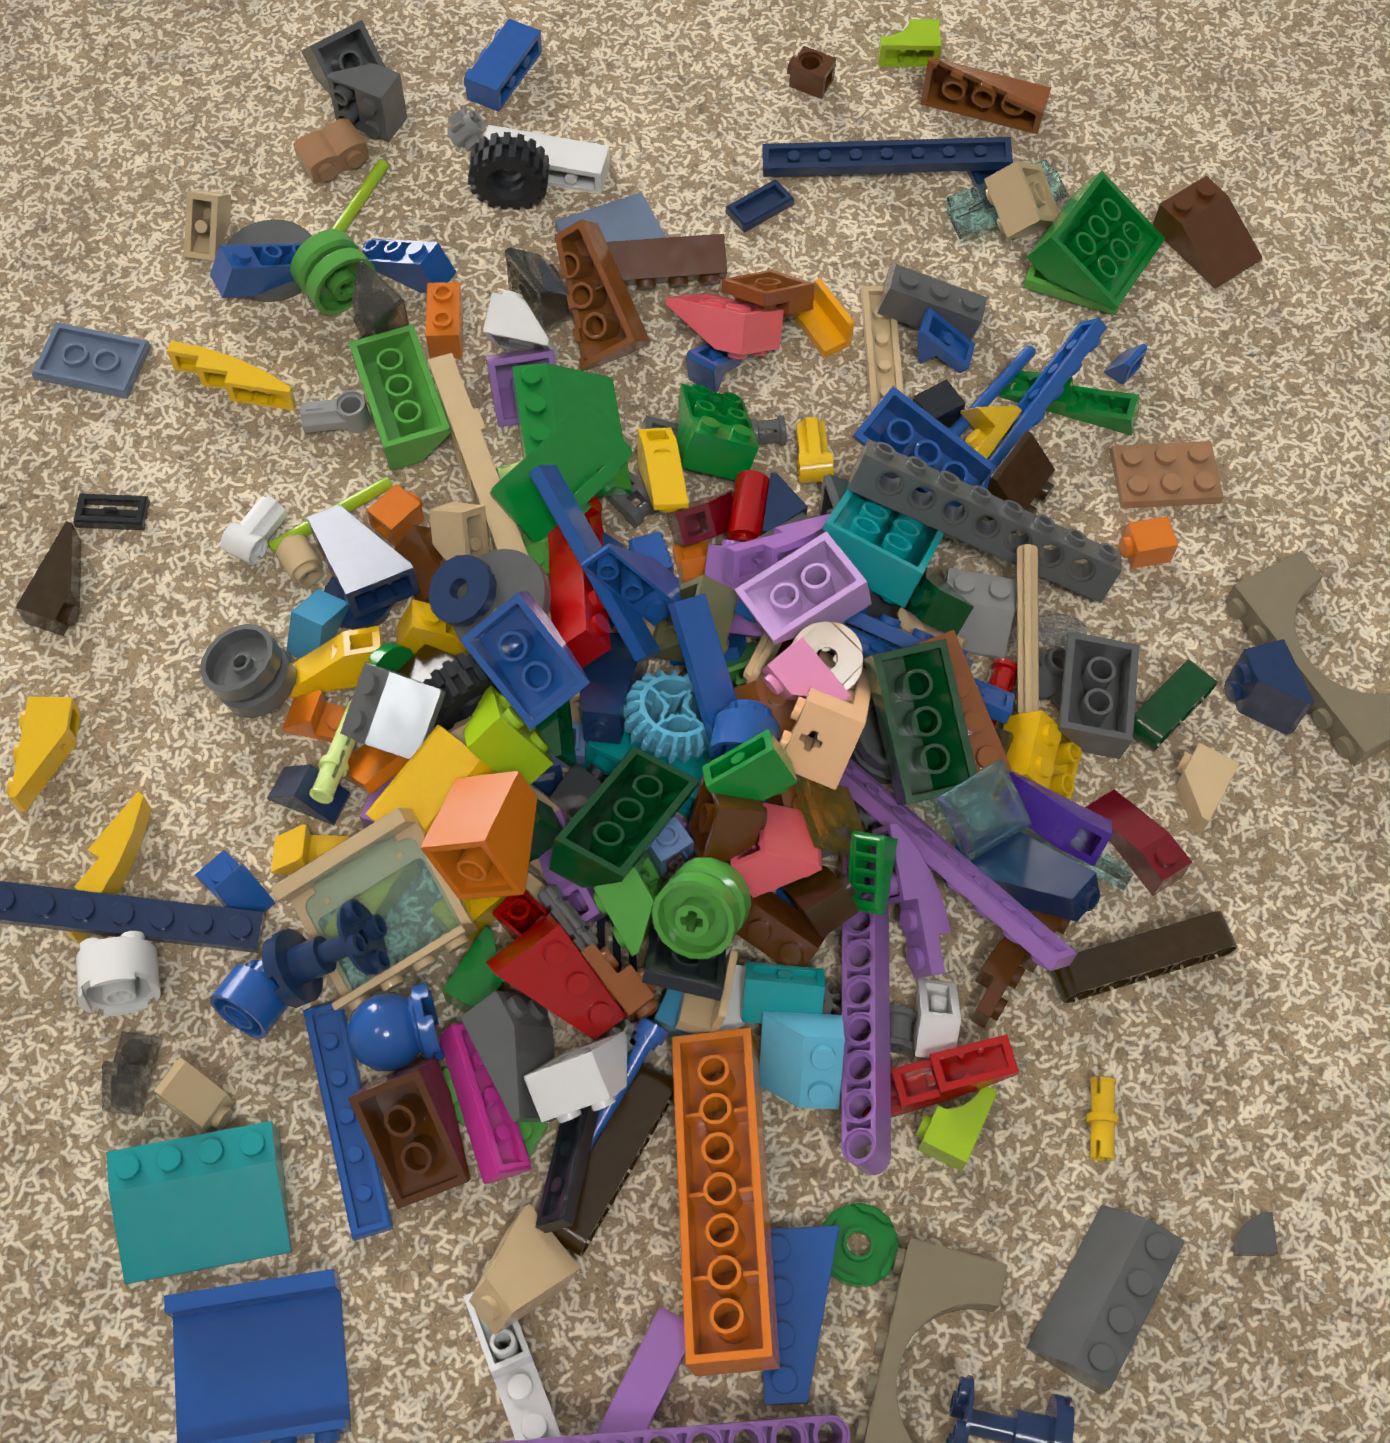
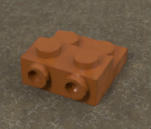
M774 270L722 279L723 293L734 296L738 302L755 303L758 309H784L783 317H798L800 312L813 310L814 283Z
M594 943L581 951L582 956L626 1015L625 1018L630 1023L643 1017L649 1019L657 1013L660 1004L654 995L656 993V986L642 983L643 968L636 972L630 964L619 972V963L606 947L599 950Z

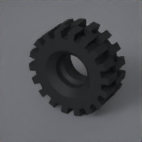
M496 132L491 134L490 140L484 136L480 139V144L475 143L473 152L471 151L468 185H471L470 190L472 194L478 193L477 199L479 201L487 200L488 206L491 208L499 205L501 209L513 207V210H520V207L524 206L528 210L532 208L533 202L538 205L542 197L545 198L548 187L549 157L545 155V149L542 146L536 148V141L532 138L527 142L524 140L525 135L519 133L516 138L511 137V132H504L503 137H499Z
M463 652L456 655V659L451 662L449 659L442 663L443 667L440 670L434 669L430 673L431 679L423 681V683L446 691L434 727L440 725L446 731L452 729L455 723L472 716L488 687L492 685L499 691L470 653L467 655Z

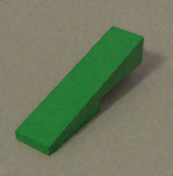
M1021 370L1000 393V398L1019 403L1041 373ZM1070 377L1063 386V393L1045 409V411L1132 436L1139 413V394L1073 386V377Z

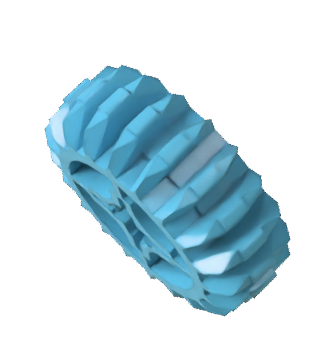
M659 669L654 676L646 673L641 681L636 680L629 693H627V704L624 705V732L631 733V744L641 743V750L653 752L656 758L666 757L669 765L675 761L676 757L685 764L690 757L698 760L703 752H708L710 745L689 674L687 673L681 677L673 669L669 675H666Z

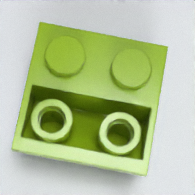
M492 685L488 687L463 731L467 748L496 773L519 771L530 786L553 764L549 747L536 728L529 729L503 694Z

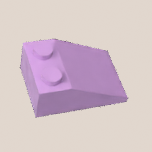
M827 531L734 589L736 595L774 645L795 638L801 630L813 623L824 621L842 623L872 604L866 579Z

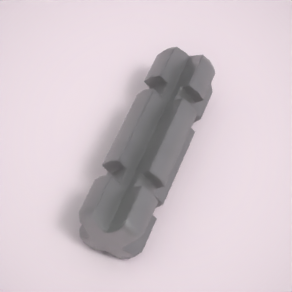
M549 885L538 894L537 897L545 909L550 908L549 914L561 925L566 934L573 938L572 942L580 953L590 944H598V938L591 929L587 931L584 928L587 924L568 900L564 902L562 899L564 894L557 885Z

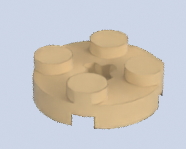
M824 621L810 624L797 634L792 644L802 636L815 653L820 649L823 652H827L830 649L834 651L835 655L832 660L835 665L833 668L827 667L846 690L854 685L862 672L863 650L860 640L851 629L841 623Z

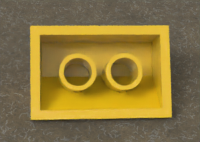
M437 725L365 814L376 822L397 808L412 809L427 835L456 778L496 774V772L471 752L466 745L440 725Z

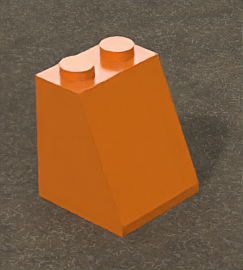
M519 771L455 779L420 848L459 900L524 894L527 884L537 797Z

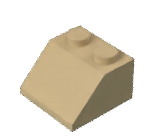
M1016 161L984 179L987 186V199L992 206H995L999 216L997 219L998 227L1007 238L1019 239L1046 230L1060 213L1041 165Z

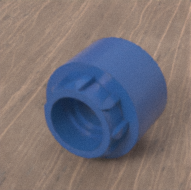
M739 699L730 702L724 710L716 715L709 748L710 757L714 760L767 729H770L778 741L780 725L772 715V710L767 705L754 700Z
M251 960L250 963L234 966L209 999L214 1010L227 1023L257 1039L265 1038L288 1008V1005L274 992V990L280 987L274 976L267 979L261 960Z

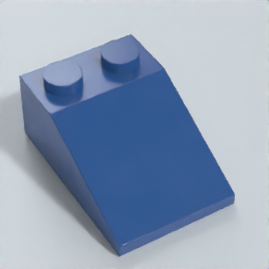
M528 591L517 592L460 639L461 643L530 730L534 729L591 683L552 621Z

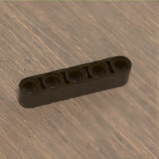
M1215 911L1078 952L1069 966L1053 970L1051 973L1063 1002L1072 1003L1075 1002V997L1078 1000L1111 991V986L1113 989L1146 980L1145 976L1147 975L1151 979L1180 970V965L1187 968L1216 959V954H1218L1219 958L1235 951L1238 946L1223 913Z
M646 1064L636 1074L622 1101L589 1154L573 1226L552 1232L566 1249L580 1257L589 1246L586 1243L587 1240L592 1241L610 1210L607 1205L610 1204L612 1206L629 1177L628 1169L633 1170L650 1140L647 1137L648 1134L653 1135L670 1105L667 1101H672L674 1098V1080Z

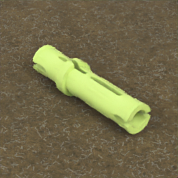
M351 700L346 705V710L327 754L323 755L319 761L320 771L309 792L311 798L323 804H329L333 801L341 778L345 777L348 773L349 765L347 763L357 740L340 734Z

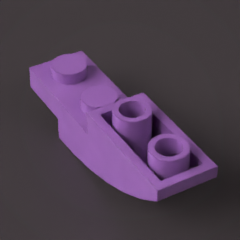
M831 514L774 527V535L727 546L724 581L731 585H737L752 579L825 533L823 526Z
M897 823L872 830L873 834L898 839L887 905L900 904L899 921L901 928L905 932L908 948L906 959L909 968L912 970L913 979L945 974L938 936L951 933V929L934 877L921 853ZM872 846L873 852L876 855V847Z

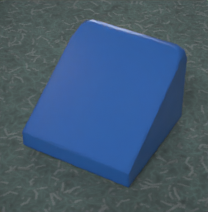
M1143 343L1120 353L1104 370V373L1121 385L1125 384L1141 367L1147 351V345Z

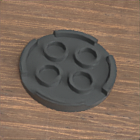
M271 219L258 221L242 228L232 236L226 245L303 244L312 235L296 223ZM292 280L253 296V300L259 302L283 301L300 294L301 289Z
M499 549L482 555L479 559L488 564L497 582L494 601L490 610L484 616L480 615L477 619L473 620L475 623L462 627L453 626L457 637L461 639L512 596L521 591H528L545 614L548 615L551 603V588L544 569L531 557L518 550ZM467 583L459 588L458 599L467 593Z

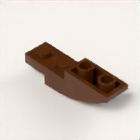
M1037 911L1031 913L1052 932L1055 933L1057 931L1062 935L1071 921ZM1004 937L991 952L975 979V982L988 988L971 1018L972 1022L985 1028L990 1018L998 1021L1008 1003V1000L1002 998L1006 988L1009 986L1015 989L1025 970L1027 969L1033 973L1037 967V964L1031 958V954L1020 944Z

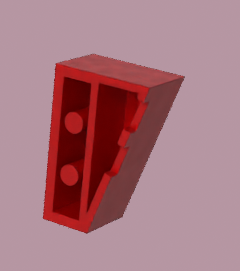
M550 914L486 961L487 965L497 976L593 1040H596L626 1016L561 925Z

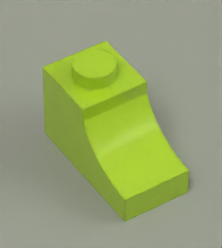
M909 19V24L903 31L890 36H880L878 67H927L929 56L939 59L941 50L939 19Z
M987 1086L980 1089L973 1099L962 1106L945 1109L938 1105L933 1116L925 1114L915 1135L922 1139L918 1151L962 1171L968 1162L998 1091Z

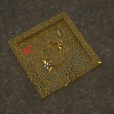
M800 775L797 776V783L793 784V788L814 848L850 856L852 830L865 831L849 788L838 784L836 790Z

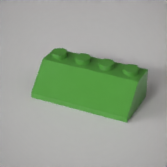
M411 324L349 342L355 367L390 471L422 462L451 431L414 325Z

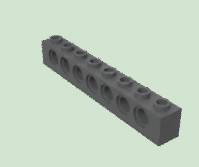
M868 439L850 473L848 490L1017 565L1016 549L1018 546L1024 544L1037 546L1039 576L1099 603L1103 601L1122 571L1121 553L1112 545L1107 543L1099 544L1088 539L1077 529L1071 528L1068 530L1055 524L1046 515H1035L1024 510L1015 501H1004L995 497L982 486H971L960 481L951 472H940L931 468L918 457H907L900 454L887 443H876ZM892 472L899 477L891 479L887 478L884 474ZM926 487L930 492L921 493L916 488ZM955 501L961 503L962 506L952 507L947 503ZM990 516L994 518V520L983 521L980 519V517ZM1020 530L1025 532V534L1017 536L1011 532ZM1046 545H1054L1057 548L1048 550L1043 547ZM1078 559H1085L1088 562L1084 564H1079L1074 561Z

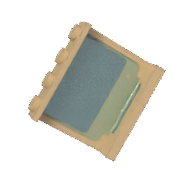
M397 808L270 887L277 901H291L310 939L316 936H323L329 940L338 936L337 912L343 903L352 899H357L372 915L379 914L384 919L387 925V934L384 936L390 960L389 969L373 976H368L359 971L349 957L337 961L335 971L329 973L341 996L340 999L332 1003L335 1011L350 1008L351 1012H354L362 1001L370 998L377 991L382 989L386 993L397 988L405 982L402 976L413 969L416 973H419L437 963L436 955L446 949L448 953L461 949L470 942L467 937L478 930L463 901L457 898L421 850L420 846L426 834L412 809Z

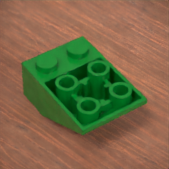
M681 383L677 444L682 468L732 480L736 479V475L739 472L750 470L759 447L744 400L731 392L721 394L710 391L703 385L693 384L690 386Z

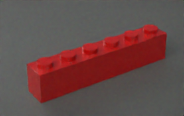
M593 496L588 501L592 507L584 515L600 544L604 547L602 505L597 497ZM557 525L548 534L551 621L581 668L611 650L609 616Z

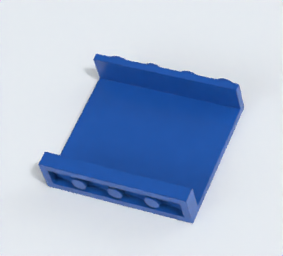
M335 1269L164 1296V1312L173 1321L177 1443H297L299 1440L314 1438L315 1443H336L341 1441V1433L352 1432L340 1275Z

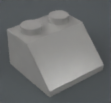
M949 568L946 582L974 606L958 635L968 639L964 648L968 651L967 654L995 659L1005 658L1016 606L1017 579Z

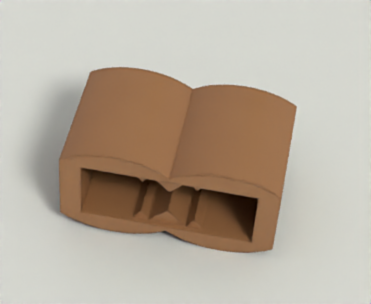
M349 118L336 120L328 124L321 131L308 133L293 143L298 161L314 184L321 181H330L341 171L358 168L369 159L366 143Z

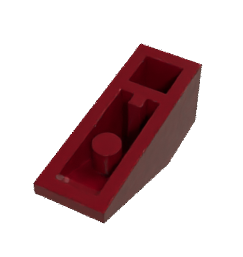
M1115 789L1085 807L1112 821V836L1109 841L1152 896L1180 880L1192 864L1191 859L1166 829Z

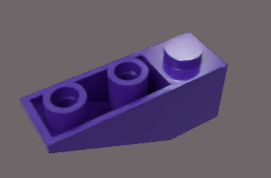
M1012 770L1009 772L993 802L1060 850L1093 867L1112 836V821Z

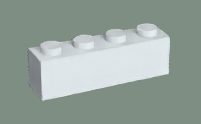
M488 125L484 136L489 140L492 133L497 132L499 137H503L504 132H511V137L517 138L519 133L525 135L524 140L527 142L530 138L535 140L536 148L542 146L545 149V155L549 157L548 185L602 194L610 168L609 146Z

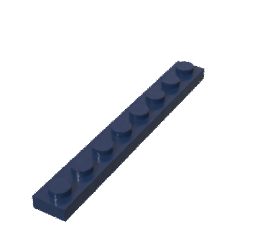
M1011 137L762 144L763 177L1001 170L1013 163Z
M0 881L1 924L120 937L128 931H139L144 934L145 940L252 953H258L265 917L264 912Z

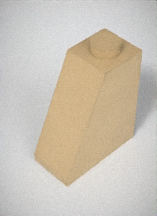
M530 1204L522 1208L506 1230L469 1300L476 1310L478 1317L487 1324L494 1335L560 1293L581 1269L552 1232L544 1233L535 1228L538 1214Z

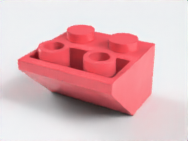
M762 803L763 807L767 809V823L764 830H759L754 846L730 859V865L742 875L753 898L775 891L779 887L801 878L809 877L822 870L820 822L816 813H807V811Z

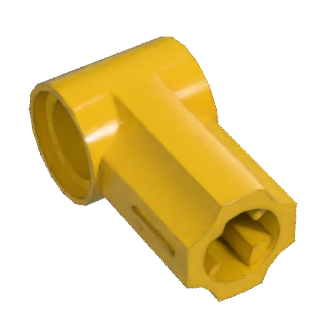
M807 417L803 421L796 423L798 446L797 474H800L798 483L823 482L824 475H834L833 454L828 452L825 422L820 421L817 417Z

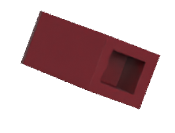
M731 491L689 503V508L666 512L674 543L687 546L719 536L728 531L733 499Z

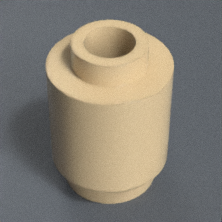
M289 535L281 540L276 550V556L291 580L298 583L301 587H309L320 581L324 575L323 563L308 539L303 535Z

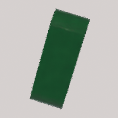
M1188 659L1137 710L1134 716L1133 737L1150 751L1154 752L1158 748L1157 744H1162L1180 725L1179 721H1184L1203 702L1201 700L1202 697L1205 699L1215 688L1218 681Z

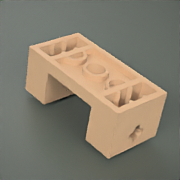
M820 651L818 655L825 665L833 668L835 665L832 660L834 655ZM863 667L858 680L847 690L851 696L846 700H841L812 687L806 699L798 697L790 717L796 720L791 732L784 730L779 744L793 763L795 774L836 790L866 723L871 688L867 671Z

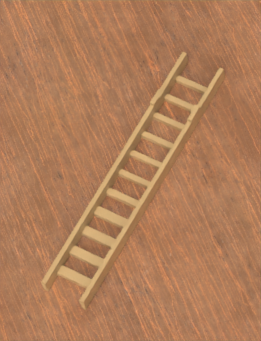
M449 353L428 359V365L437 386L438 396L451 433L448 436L473 504L485 505L490 550L513 549L528 555L517 524L490 495L491 488L500 479L482 434L486 432L485 424L479 409H473L453 354ZM549 612L547 616L551 620V615ZM580 692L570 699L572 723L582 722L575 703L576 700L580 699Z

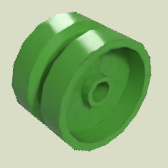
M338 229L320 231L309 237L296 251L290 266L291 276L295 283L307 294L314 306L320 312L327 315L341 314L361 303L373 288L376 278L375 266L359 250V247L344 231Z
M712 857L694 858L680 866L655 897L652 908L654 928L662 942L680 955L690 959H709L719 955L732 942L738 930L748 918L752 904L749 887L742 875L726 862Z

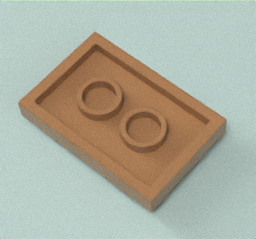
M1211 441L1117 445L1111 447L1110 457L1121 509L1221 504L1224 498Z

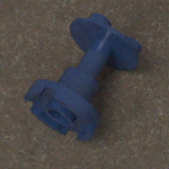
M352 899L343 903L337 912L338 936L329 940L323 936H316L307 940L302 934L289 928L271 935L273 937L267 939L262 947V963L267 979L274 976L280 987L274 990L276 995L285 1004L294 1008L317 1000L322 992L323 976L334 972L337 961L349 957L359 971L368 976H373L389 969L390 960L384 936L387 934V925L382 916L379 914L372 915L357 899Z
M967 1375V1377L961 1376L957 1391L953 1390L949 1416L957 1419L954 1423L953 1432L948 1433L946 1443H968L969 1435L1001 1443H1073L1075 1413L1074 1407L1070 1406L1072 1398L1052 1394L1048 1401L1045 1415L1015 1409L1013 1416L1010 1417L974 1409V1378L971 1375Z

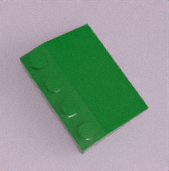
M1101 170L1075 192L1027 255V258L1049 281L1114 311L1130 291L1165 238Z
M548 363L513 366V394L523 459L586 402L592 403L623 438L612 377ZM627 461L619 467L621 471L613 478L616 482L614 487L602 497L632 494Z

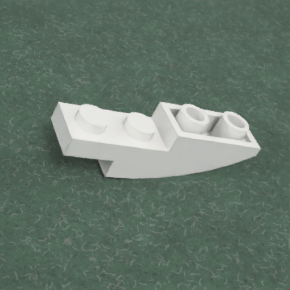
M473 1292L463 1296L515 1440L561 1436L519 1321L517 1320L494 1335L487 1324L478 1317L476 1310L469 1302Z

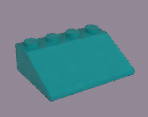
M848 489L823 526V530L827 531L866 579L869 588L879 594L886 602L898 604L904 608L944 535V532Z
M272 1121L106 1152L109 1197L124 1284L127 1285L292 1253L281 1138L279 1130Z

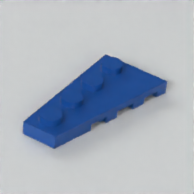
M839 1226L771 1229L780 1369L763 1370L765 1406L808 1404Z

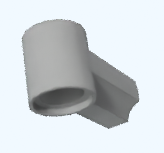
M349 390L343 392L337 399L305 402L300 405V416L305 433L345 429L350 433L357 434L366 431L372 422L364 396L357 391Z

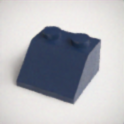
M1284 639L1244 649L1224 685L1227 699L1235 703L1239 713L1285 735L1295 731L1314 703Z

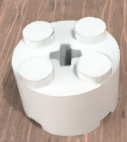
M128 931L120 937L106 939L89 938L80 943V951L76 956L78 1003L83 1010L92 1013V1007L103 1009L104 1016H119L143 1011L149 1007L148 1001L154 997L157 1001L160 998L157 949L152 943L145 940L142 932Z

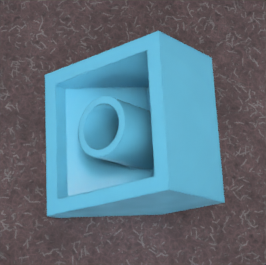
M763 1011L759 1062L761 1087L799 1108L839 1110L845 1042L842 1015Z

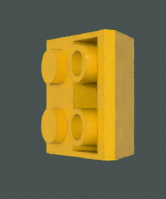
M1042 710L1010 715L1007 723L1003 726L1000 742L1011 770L1071 800L1075 788L1074 783L1078 764L1082 755L1081 748L1058 730L1059 725ZM1010 771L992 781L1002 787Z

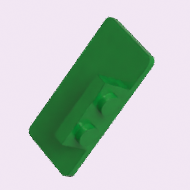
M586 402L491 488L490 495L529 540L537 543L545 538L558 524L529 473L538 465H556L582 512L585 514L592 507L588 501L598 493L602 497L614 487L616 482L613 478L621 471L619 467L632 456V449L592 403Z

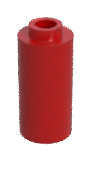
M745 470L736 475L727 531L728 540L747 542L762 535L770 481L764 473Z

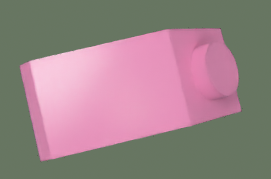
M802 636L761 670L765 674L763 681L769 690L776 696L781 694L786 700L797 701L798 697L806 699L811 687L841 700H846L851 696Z

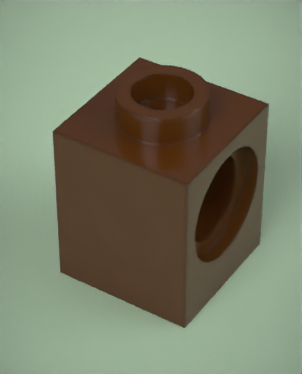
M803 46L798 55L792 56L787 67V74L790 75L789 87L822 99L834 80L836 58Z

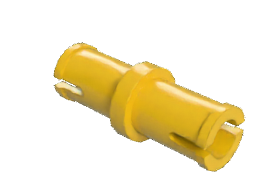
M1098 1077L1090 1078L1091 1112L1086 1115V1122L1090 1124L1089 1159L1105 1161V1158H1107V1161H1115V1125L1119 1124V1115L1115 1114L1116 1079L1100 1077V1081H1098Z

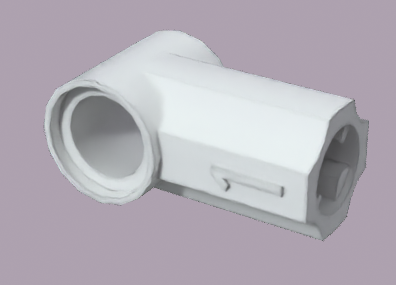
M268 495L267 497L262 496L240 523L233 522L226 528L220 542L222 550L250 565L257 564L259 561L257 557L259 555L263 556L267 550L268 539L288 516L286 509L276 499Z

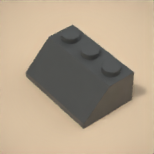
M891 262L877 313L920 328L925 309L931 307L972 340L982 323L987 297Z
M1069 631L1066 640L1058 730L1085 753L1120 759L1133 741L1140 645Z

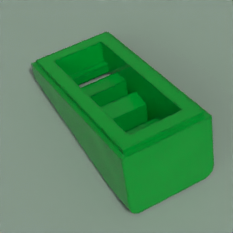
M852 830L848 881L857 893L852 899L859 911L885 916L898 839ZM870 846L876 847V855L869 854ZM867 861L876 863V869H866ZM864 878H875V886L863 884ZM862 892L874 894V902L861 900Z

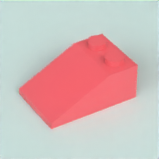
M709 293L666 297V305L714 349L727 352V357L747 359V354L766 356V351L780 349L784 309L762 310L756 308L755 303L738 302L732 298Z

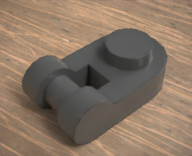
M629 471L632 494L605 497L624 515L625 520L633 528H637L644 522V517L650 513L654 515L660 510L653 509L644 483ZM638 498L642 503L635 507L631 501Z

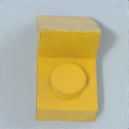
M1018 406L976 407L961 411V415L975 428L966 437L965 442L987 459L1022 410Z
M300 825L276 836L271 873L293 874L349 839V836L311 835L307 825Z

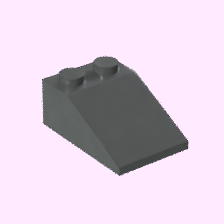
M495 991L463 1014L460 1019L512 1121L541 1122L523 1076L555 1058L553 1027L547 1018L548 1010L524 993ZM556 1117V1118H553V1119H550V1120H547V1121H545V1122H552V1121H554L555 1119H557V1117Z

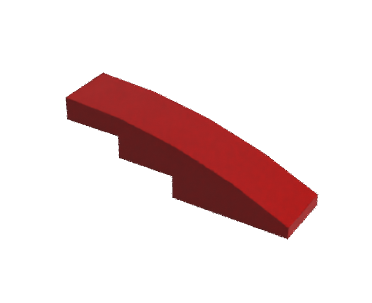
M1008 1035L929 1054V1059L892 1068L890 1074L891 1118L951 1100L1019 1075ZM871 1106L863 1111L862 1118L869 1114Z

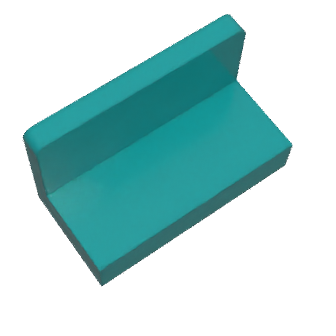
M746 961L742 1021L762 1024L763 1011L822 1014L825 992L824 969Z

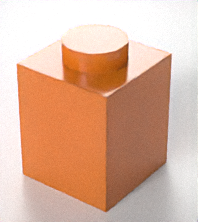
M395 484L367 509L371 528L396 547L414 525L419 526L425 521L421 499L410 490L406 492L399 485Z
M1168 516L1130 522L1127 524L1125 532L1119 540L1120 553L1123 558H1128L1131 569L1171 562L1178 547V542Z

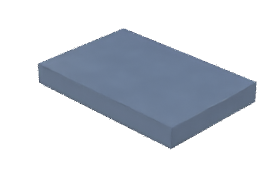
M642 192L555 220L557 233L581 219L596 222L606 242L666 238Z
M56 322L31 374L34 380L128 399L151 349V345L146 340Z

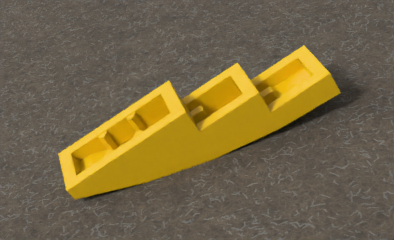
M170 340L167 353L173 369L197 373L202 386L226 389L230 401L295 411L297 405L291 386L268 372L230 355L205 347Z
M137 792L89 847L88 851L96 862L74 886L75 890L118 894L141 847L152 811L144 795ZM64 931L70 939L79 945L90 935L87 933Z

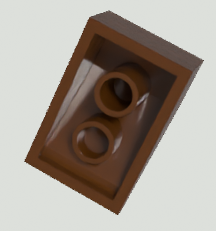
M1208 176L1203 177L1159 204L1153 226L1164 236V241L1213 288H1218L1262 260L1261 253L1229 196Z
M435 1056L371 1081L348 1098L397 1209L471 1180L451 1092Z

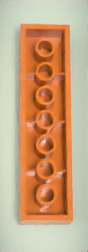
M751 1028L672 1037L686 1365L695 1377L780 1369L758 1044Z

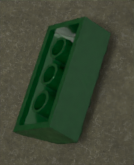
M942 639L864 658L897 805L913 804L980 788L947 640Z
M634 746L554 839L549 870L581 888L622 882L699 785V780Z

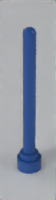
M1026 346L968 409L988 407L1035 356V348L1033 346ZM961 415L949 430L960 437L971 424Z
M646 1017L641 1018L634 1029L637 1032L634 1037L636 1043L627 1057V1087L614 1095L615 1103L600 1109L590 1153L622 1101L650 1049L654 1051L658 1044L662 1046L670 1032Z

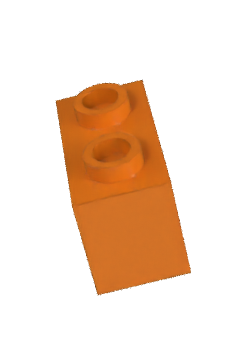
M460 282L427 283L426 341L430 359L449 353L453 354L454 359L463 358V300Z

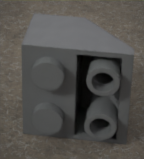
M371 63L331 72L327 76L336 120L349 118L357 130L364 132L370 138H379L390 142L408 118L400 73Z

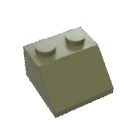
M706 575L680 584L681 600L706 594L724 655L729 646L728 635L731 623L737 614L734 612L738 599L735 590ZM670 615L655 626L653 637L661 653L653 658L685 662Z

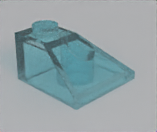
M1002 760L996 761L936 798L962 854L970 861L1032 824Z

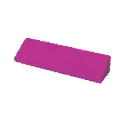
M451 1024L440 1035V1043L483 1183H495L530 1171L532 1166L518 1122L512 1121L464 1024Z

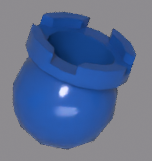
M427 981L411 985L412 995H409L408 998L395 992L377 993L362 1001L355 1009L347 1025V1042L360 1063L375 1071H397L410 1065L419 1053L425 1054L426 1059L435 1056L436 1061L444 1059V1053L435 1029V1025H439L438 1017Z

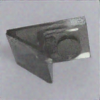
M121 1032L113 1062L103 1061L102 1111L138 1117L143 1116L163 1043L160 1036Z

